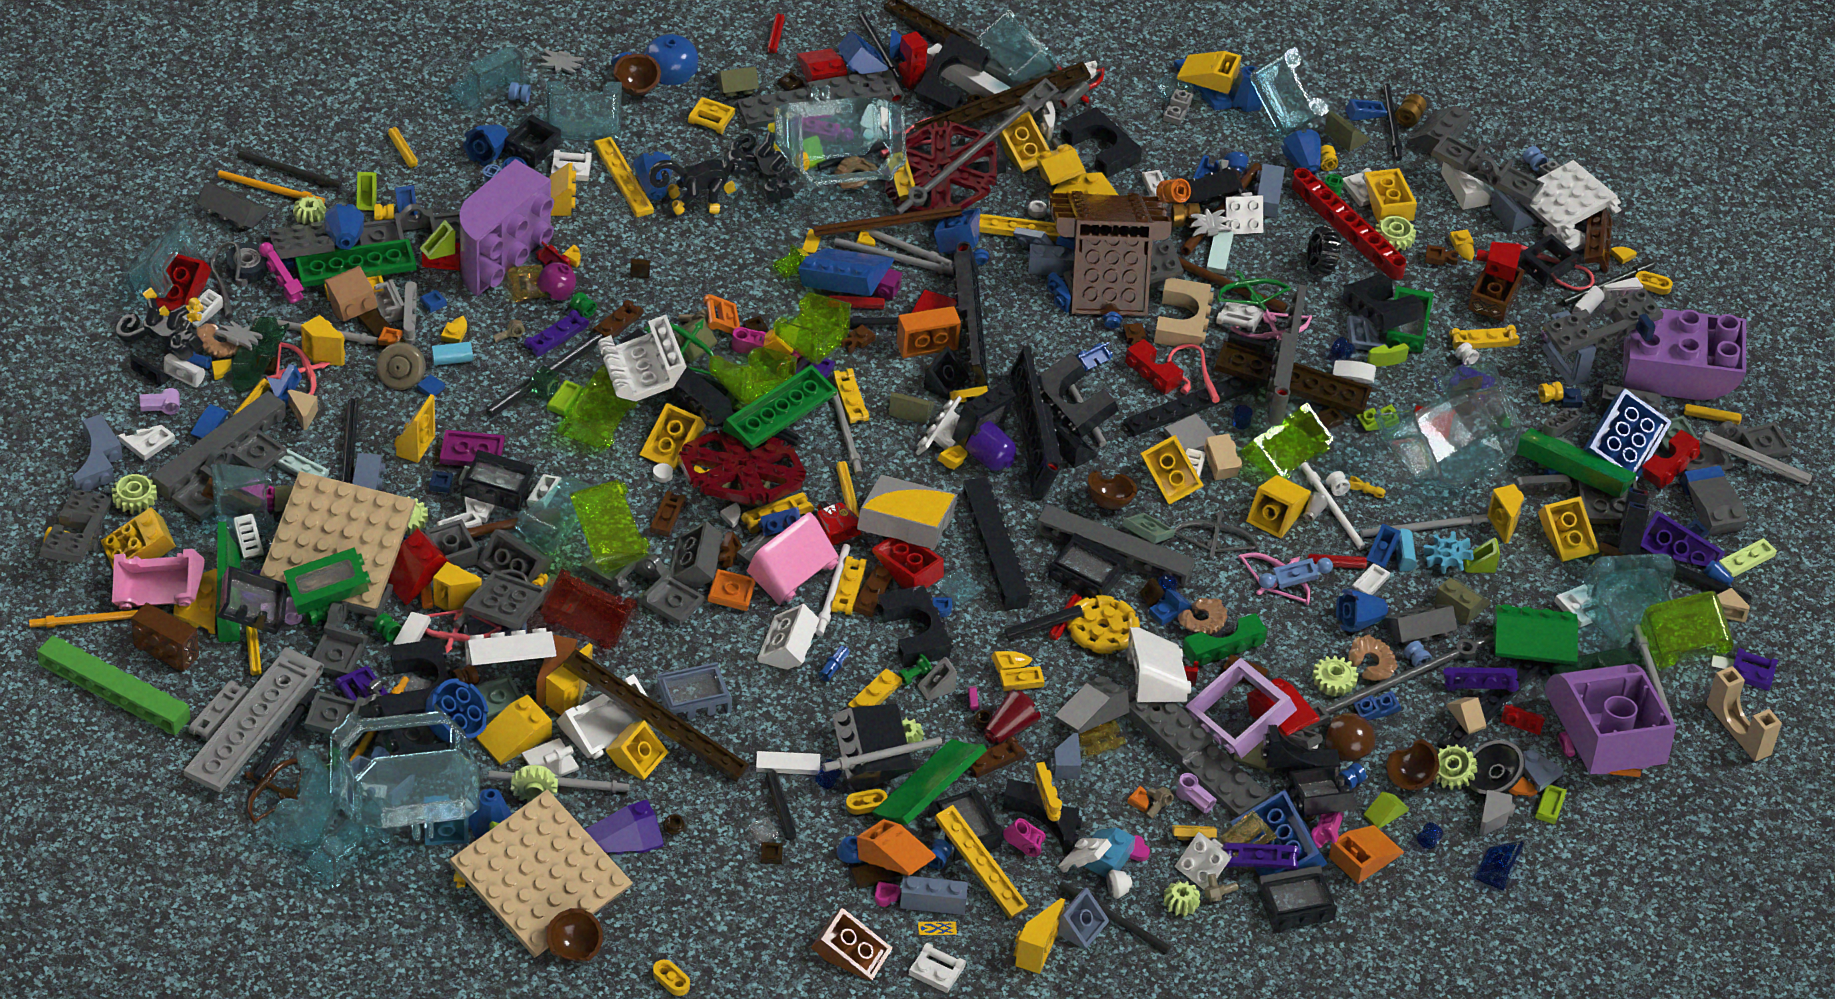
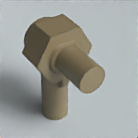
M702 309L696 312L695 315L679 314L678 316L679 322H690L704 318L708 324L709 319L707 309Z
M510 320L507 330L493 335L495 342L497 343L510 336L521 337L525 332L521 320Z
M1161 787L1157 790L1150 788L1148 790V795L1154 799V805L1146 813V817L1152 820L1162 807L1172 803L1173 794L1168 788Z
M1208 874L1209 886L1204 889L1205 897L1209 898V901H1219L1222 899L1223 894L1237 891L1239 887L1236 882L1225 886L1223 884L1218 885L1216 874Z

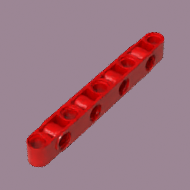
M1297 168L1294 171L1292 189L1333 228L1337 229L1344 238L1389 278L1400 280L1404 277L1407 261L1393 245L1309 170Z

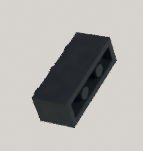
M1226 167L1222 169V172L1207 173L1203 178L1187 180L1191 187V194L1186 204L1199 203L1201 207L1226 199V197L1244 193L1239 172L1235 167Z

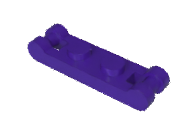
M572 310L567 317L534 337L526 338L524 346L532 349L533 353L540 357L586 329L589 321L585 317H581L580 313L576 310Z
M1448 667L1443 670L1444 678L1446 679L1444 682L1445 689L1448 691L1460 688L1507 689L1509 692H1515L1519 689L1518 681L1516 680L1518 677L1517 670L1514 668Z
M1246 843L1223 844L1222 850L1232 857L1225 867L1298 869L1299 862L1297 861V856H1299L1300 851L1298 846ZM1239 852L1238 857H1233V853ZM1282 854L1288 855V859H1282Z

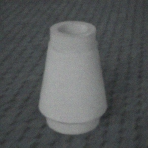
M1315 492L1313 495H1310L1303 515L1305 520L1313 522L1327 507L1328 499L1324 494Z

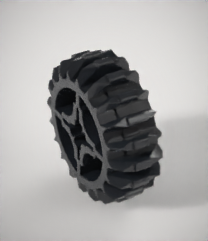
M1324 225L1316 227L1312 231V236L1309 237V242L1307 243L1305 256L1307 259V269L1310 273L1323 277L1334 272L1335 266L1338 265L1337 261L1340 259V247L1342 246L1337 229Z

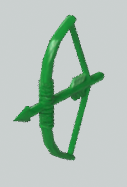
M1235 269L1236 277H1239L1240 281H1234L1219 290L1217 302L1259 305L1263 311H1266L1267 308L1264 303L1286 291H1290L1291 287L1278 280L1268 278L1246 280L1243 276L1244 274ZM1271 284L1283 288V290L1264 299L1262 295L1256 294L1251 286ZM1246 287L1251 294L1250 299L1252 301L1221 299V296L1227 290Z
M704 319L695 323L696 327L692 333L670 323L672 330L686 338L685 343L680 349L683 359H685L683 353L689 344L697 345V347L702 348L709 355L713 363L714 373L692 367L689 368L695 372L717 378V359L713 351L695 336L700 329H703ZM650 326L644 328V331H647L648 334L651 333Z

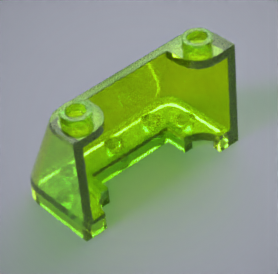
M809 292L799 301L800 313L789 323L785 317L776 319L773 330L780 339L806 360L818 365L841 345L842 339L847 338L851 303Z
M758 347L749 353L748 364L743 365L724 360L722 356H710L709 370L738 401L750 404L796 375L797 357L765 347Z
M602 364L586 383L556 432L563 437L602 450L605 447L609 449L615 441L613 432L629 408L633 410L639 400L632 401L618 397L607 368Z
M1305 403L1296 412L1285 418L1282 424L1275 425L1264 434H1260L1240 452L1247 460L1271 478L1279 475L1288 479L1291 477L1290 472L1319 452L1323 455L1331 449L1330 444L1335 439L1310 405Z
M619 479L569 494L598 568L604 574L650 555L648 549L651 547L646 536L642 537L639 533L626 500V494L629 493L626 483L624 481L621 482Z
M1714 591L1650 605L1645 609L1640 623L1642 632L1649 642L1648 649L1659 668L1675 665L1680 653L1714 645L1717 653L1725 654L1732 651L1734 645L1720 599Z

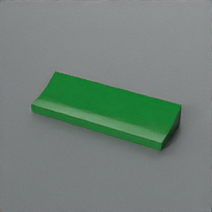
M409 238L295 257V269L302 287L326 284V279L357 266L361 267L366 277L417 270Z
M810 365L728 417L722 431L734 436L752 450L836 396L838 390L813 365Z
M1530 428L1526 433L1516 438L1513 452L1618 498L1635 481L1637 473L1554 437L1547 436L1533 428Z
M218 522L217 615L220 609L221 578L228 566L240 569L241 550L231 538L226 522ZM231 587L229 608L238 610L240 607L239 589ZM217 617L219 642H240V624Z
M955 739L949 740L872 813L878 822L885 819L901 825L909 824L987 751L983 743L969 744Z

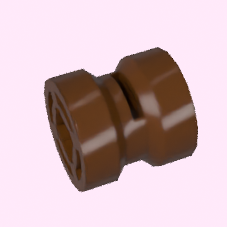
M468 664L464 669H455L451 672L453 679H459V681L468 685L479 683V675L474 665Z

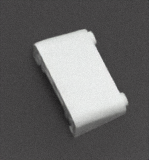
M1130 627L1127 661L1128 664H1134L1136 671L1135 683L1138 684L1137 702H1187V694L1191 693V681H1187L1182 662V649H1179L1178 644L1144 629Z
M634 674L625 679L626 683L646 695ZM602 694L582 706L579 705L576 708L568 709L556 722L560 729L587 758L592 757L595 760L605 754L604 750L612 744L628 724L642 721V719L605 694Z

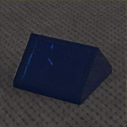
M1520 840L1489 847L1474 878L1504 891L1520 861L1524 842Z

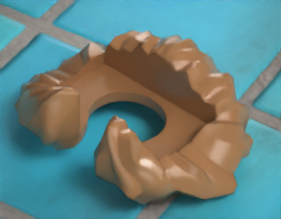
M850 156L849 158H844L837 165L834 174L836 176L835 181H839L842 189L856 190L866 185L867 179L864 173L859 178L852 176L851 173L853 171L862 170L868 178H875L877 175H880V170L875 164L869 163L864 158Z
M206 323L196 330L197 335L204 343L203 349L206 353L212 354L213 357L230 358L243 348L242 345L236 346L227 341H216L213 337L215 336V331L218 330L216 324Z
M1198 598L1196 602L1192 603L1193 612L1195 615L1200 610L1207 612L1209 617L1206 620L1200 621L1195 619L1192 612L1188 609L1182 610L1178 615L1180 625L1189 629V631L1194 634L1203 631L1210 636L1219 632L1224 627L1226 619H1228L1226 614L1228 610L1222 605L1221 599Z
M1370 634L1361 638L1359 636L1356 637L1348 656L1349 661L1352 662L1351 666L1358 667L1363 661L1364 655L1370 653L1378 665L1368 666L1363 671L1362 678L1371 681H1383L1391 677L1398 665L1395 655L1390 650V646L1381 642V639L1371 637Z

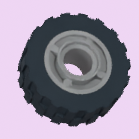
M250 242L238 244L241 251L239 278L246 279L248 284L262 280L268 272L266 262H268L267 257L260 255L258 244ZM231 247L225 257L226 273L235 281L237 252L235 247Z

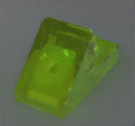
M791 244L790 255L775 261L774 268L784 278H787L799 272V266L809 254L805 250Z

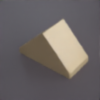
M288 390V405L303 430H307L318 411L317 396Z
M1730 588L1709 599L1706 615L1746 622L1750 606Z
M1464 697L1447 704V708L1468 735L1486 728L1478 697Z

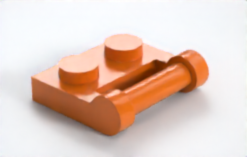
M712 294L704 296L703 301L707 306L709 317L708 327L712 330L720 329L726 333L733 334L734 329L740 327L736 304ZM714 306L717 307V312H718V317H719V319L716 318V313H715V307H714Z

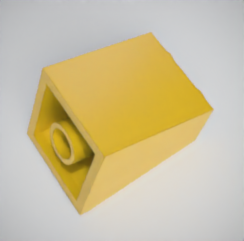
M1276 475L1258 487L1246 522L1281 539L1305 510L1311 491Z

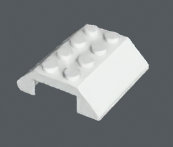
M667 315L648 321L652 331L649 334L615 346L611 335L598 341L601 355L604 356L605 366L611 381H613V387L618 397L638 401L673 388L685 370L686 364Z
M546 628L532 629L531 634H526L525 630L511 631V636H505V632L490 634L491 638H484V634L469 636L470 640L465 641L466 665L556 656L552 631L547 632Z

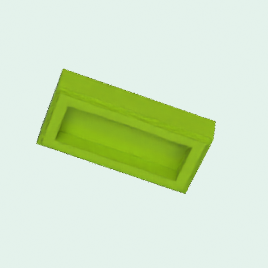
M565 380L548 402L547 410L565 416L583 392V386Z
M1548 785L1544 790L1535 818L1556 824L1567 790Z

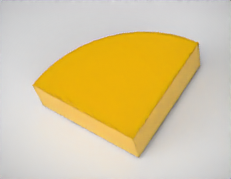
M861 230L856 243L875 247V240L867 231Z
M573 244L563 254L570 259V264L577 268L581 262V254L579 248Z
M1614 247L1610 250V254L1621 264L1636 258L1637 255L1636 251L1627 247Z
M231 359L212 361L215 380L223 378L232 368Z

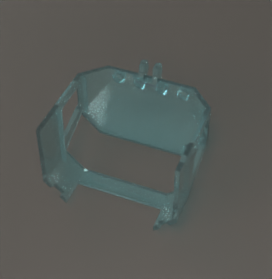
M824 85L822 88L824 100H819V89L817 86H813L811 89L813 101L784 103L774 107L775 144L781 150L790 167L811 186L819 188V185L877 179L890 182L897 170L906 163L904 105L882 98L852 97L830 99L829 86ZM881 107L888 109L889 135L881 125ZM880 138L890 153L876 171L811 177L804 170L803 152L808 154L809 160L866 155Z
M436 703L435 710L437 712L361 720L351 711L343 724L332 731L330 741V795L353 823L377 828L412 825L413 839L420 840L421 829L419 824H425V835L429 839L433 838L434 822L466 819L479 810L480 768L464 730ZM445 723L451 728L450 750L376 757L357 777L355 776L348 757V748L364 732ZM348 780L353 790V808L347 802Z

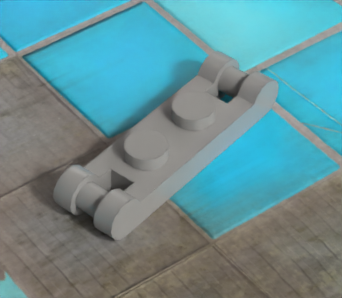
M412 281L405 284L404 340L409 344H413L416 341L414 334L416 314H413V312H417V284Z
M232 680L229 681L191 723L188 732L193 735L198 734L201 736V739L209 741L217 728L250 692V689L244 686L240 687L238 683Z

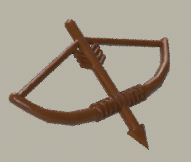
M293 758L280 762L260 780H256L253 777L254 772H244L249 780L253 779L259 782L252 790L247 802V811L254 825L257 821L293 800L299 804L305 803L303 799L297 797V792L306 764L309 762L308 758ZM294 763H303L295 790L289 787L282 789L270 783L276 776V773L282 768ZM266 787L278 792L279 798L285 800L257 818L252 813L253 802Z

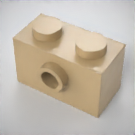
M1223 434L1207 437L1203 448L1214 479L1221 480L1237 477L1240 468H1242V462L1240 457H1237L1236 445L1231 440L1230 435Z

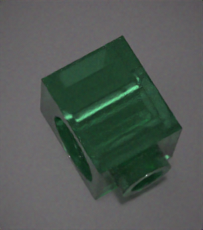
M544 365L532 376V394L546 401L552 398L559 389V373Z

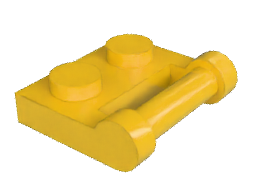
M701 97L691 111L688 123H696L723 134L726 126L735 114V108ZM700 115V116H703V117H706V118H709V119L718 121L719 123H716V122H713V121H710V120H707V119H704V118H701V117H698V116Z

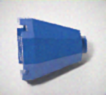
M1251 65L1245 66L1228 93L1232 101V107L1237 108L1239 106L1242 108V111L1250 112L1260 110L1263 103L1265 104L1267 93L1259 68Z
M499 124L477 126L464 134L466 140L463 142V147L470 160L473 162L478 160L481 162L479 165L484 166L499 157L505 147V138L509 133L505 127Z
M1306 129V133H1302L1299 130L1284 138V145L1281 146L1283 154L1296 168H1305L1313 175H1316L1320 169L1321 139L1319 134L1312 129Z
M659 151L653 152L654 155L649 156L648 153H643L633 161L635 176L648 198L660 200L666 195L669 183L663 188L653 187L649 180V171L655 163L662 160H671V156ZM666 168V169H662V170H666V171L668 172L669 177H670V179H671V175H672V171H673V170L667 169V168ZM660 170V171L657 173L656 179H661V178H662V176H661V171H662V170Z
M336 204L325 213V231L340 249H350L357 243L364 231V214L353 204H347V206Z
M1343 589L1341 593L1344 594L1337 598L1336 617L1338 620H1342L1343 625H1340L1342 630L1349 632L1359 631L1383 620L1388 613V605L1384 599L1357 590Z
M488 788L481 791L468 817V827L472 829L473 835L477 839L490 831L489 824L492 821L501 823L512 815L498 790Z

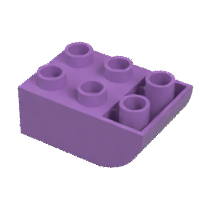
M516 159L468 197L460 209V273L464 285L476 296H479L489 286H498L509 269L514 265L517 267L523 265L529 253L538 245L543 246L542 241L547 244L554 233V227L551 225V211L554 206V199L551 197V179Z
M1660 308L1664 313L1663 319L1654 322L1655 331L1652 340L1645 342L1636 329L1630 330L1629 336L1624 338L1623 388L1661 394V396L1709 400L1724 396L1740 385L1746 374V319L1737 318L1734 315L1724 314L1719 316L1698 313L1694 310L1678 311Z
M1627 664L1554 674L1548 679L1544 692L1567 734H1569L1589 774L1604 775L1611 771L1633 768L1645 769L1649 766L1668 763L1676 725L1640 666Z

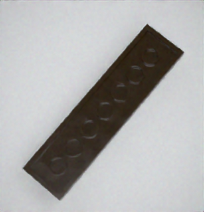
M1224 341L1214 370L1268 387V382L1271 378L1269 377L1270 371L1273 366V355ZM1294 362L1289 390L1290 394L1358 415L1364 413L1372 387Z

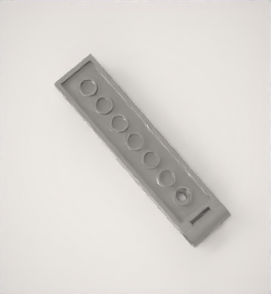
M288 647L284 648L280 656L185 768L184 776L221 793L263 740L268 741L295 709L301 698H304L314 686L316 679L323 672L324 664Z

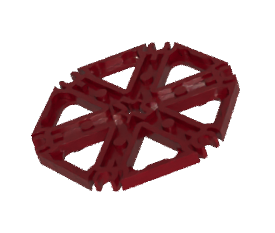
M944 121L943 127H938L937 122H935L934 129L931 123L896 143L892 150L895 154L905 151L910 169L917 172L912 175L915 186L923 187L941 172V170H938L939 168L945 169L987 133L951 121L949 127L947 121ZM954 135L973 139V141L951 153V138ZM926 138L931 139V156L910 149V147ZM994 141L987 143L931 189L930 207L924 208L912 205L907 210L917 212L958 205L963 210L988 196V193L991 192L988 185L995 186V181L997 182V147ZM982 157L989 158L988 173H982L966 167ZM886 158L885 191L888 198L892 199L893 204L899 207L906 200L900 202L889 161ZM951 183L975 192L974 195L958 204L951 203Z
M720 429L719 434L715 430L685 443L678 456L679 464L689 485L692 484L693 488L700 486L699 492H704L705 495L745 504L751 502L754 505L755 500H760L762 504H765L766 500L768 503L801 489L806 478V470L794 447L791 449V445L783 446L784 441L774 437L763 442L766 445L747 453L740 440ZM714 440L720 444L723 452L699 446ZM783 458H790L794 467L787 468L784 465H774L772 463ZM692 464L713 469L704 473H698L694 470ZM737 479L742 490L738 491L721 486ZM761 480L779 483L782 485L773 489H768L764 487Z

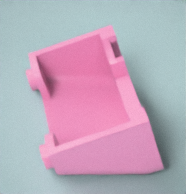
M808 512L761 547L753 556L747 572L780 606L785 601L789 603L796 596L795 591L822 568L824 570L834 569L839 563L837 561L839 556L817 518L811 512Z
M183 549V554L177 553V557L141 559L138 556H134V559H126L125 554H114L112 602L119 606L121 610L141 607L146 602L153 606L169 604L189 606L196 599L205 559L194 549Z

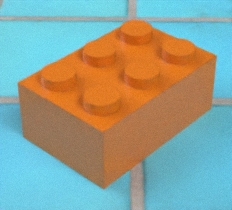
M955 307L899 315L896 343L902 358L940 353L946 346H949L951 351L958 350L961 321Z

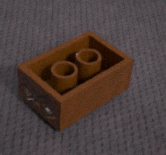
M1485 265L1471 292L1468 310L1503 322L1521 288L1525 270L1517 268L1514 282L1487 274L1485 272Z
M147 602L131 617L133 645L137 649L143 650L154 658L160 659L171 667L183 672L199 657L197 628Z

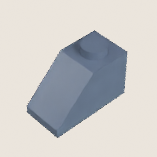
M1073 733L1055 748L1054 757L1050 758V770H1054V779H1080L1081 756L1078 733Z

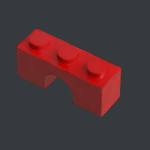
M917 31L901 36L900 51L905 56L906 61L899 64L898 70L903 76L901 82L908 90L915 89L916 84L923 79L926 70L928 43Z
M1145 339L1127 348L1125 363L1164 395L1182 385L1184 371L1171 360L1165 364H1156L1157 349Z
M1682 429L1668 441L1669 452L1673 455L1672 457L1661 458L1654 454L1642 466L1643 477L1660 489L1670 484L1679 472L1684 471L1687 465L1700 454L1699 440Z

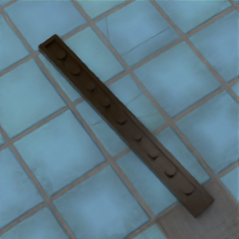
M1082 61L914 124L915 130H920L932 123L934 129L935 122H937L938 127H943L944 121H947L948 127L950 126V121L965 126L1022 105L1019 103L1020 98L1045 78L1058 90H1062L1091 79V74Z
M577 649L565 660L564 668L642 720H645L648 724L735 782H738L747 771L750 764Z

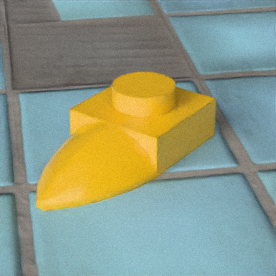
M1468 229L1450 232L1449 238L1455 250L1458 251L1462 258L1471 262L1474 257V241Z
M464 316L456 318L451 323L447 322L441 334V341L453 344L461 343L467 330V321Z
M960 445L951 446L941 452L937 460L943 463L945 467L954 470L963 464L968 452Z
M997 651L991 656L998 673H1000V670L1025 667L1032 661L1031 657L1014 651Z

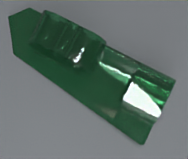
M257 317L254 319L250 331L262 334V339H257L258 345L251 343V351L246 347H239L232 365L233 389L241 393L259 383L289 328V323L278 326L275 317ZM261 355L262 357H260V360H259L258 365H257V367H256V364H257V361H256V360H257V359L259 358V356Z
M1616 648L1578 656L1577 665L1546 662L1545 666L1551 676L1554 674L1627 664H1636L1641 667L1642 656L1631 653L1623 648Z

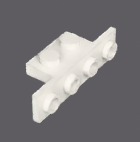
M960 396L953 401L951 399L948 400L943 406L944 412H940L935 418L936 423L932 424L926 431L928 435L924 436L917 444L919 446L915 452L917 455L924 452L933 440L944 450L954 445L955 441L952 439L960 417L954 412V409L962 399Z

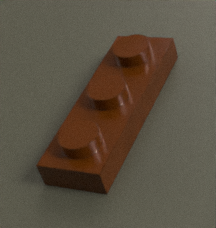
M876 564L853 605L854 612L869 617L874 615L877 609L878 595L885 594L893 580L892 575L885 567Z

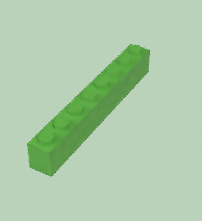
M52 635L37 651L40 666L173 735H176L190 720V708L184 701L171 697L168 693L154 688L149 683L142 682L132 674L119 670L116 666L102 661L97 656L86 653L83 649L69 644L64 639H59Z

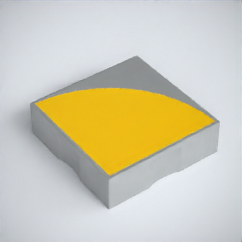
M880 475L860 509L857 529L935 550L942 537L943 530L948 527L954 516L958 494Z

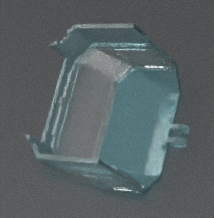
M1494 361L1459 365L1450 368L1451 373L1441 376L1440 373L1433 375V380L1441 397L1413 413V410L1382 414L1380 409H1376L1374 417L1385 442L1415 482L1447 490L1457 489V491L1468 488L1470 482L1482 479V475L1486 478H1491L1495 473L1501 472L1504 469L1503 464L1510 461L1509 458L1516 454L1522 426Z

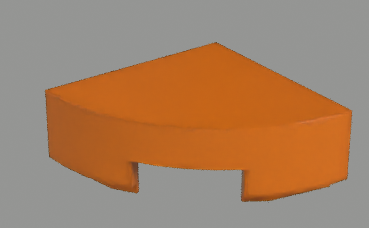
M384 327L378 339V345H391L398 342L403 336V331Z
M1524 777L1513 788L1508 790L1509 793L1515 796L1519 794L1532 797L1538 793L1535 786Z
M1139 786L1128 798L1127 803L1143 813H1146L1148 809L1149 799L1146 790Z

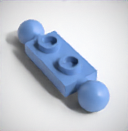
M1310 558L1274 568V575L1270 573L1262 574L1259 578V584L1264 589H1270L1275 583H1278L1281 589L1318 579V572L1323 574L1331 572L1333 563L1328 558H1321L1317 564H1314L1313 559Z

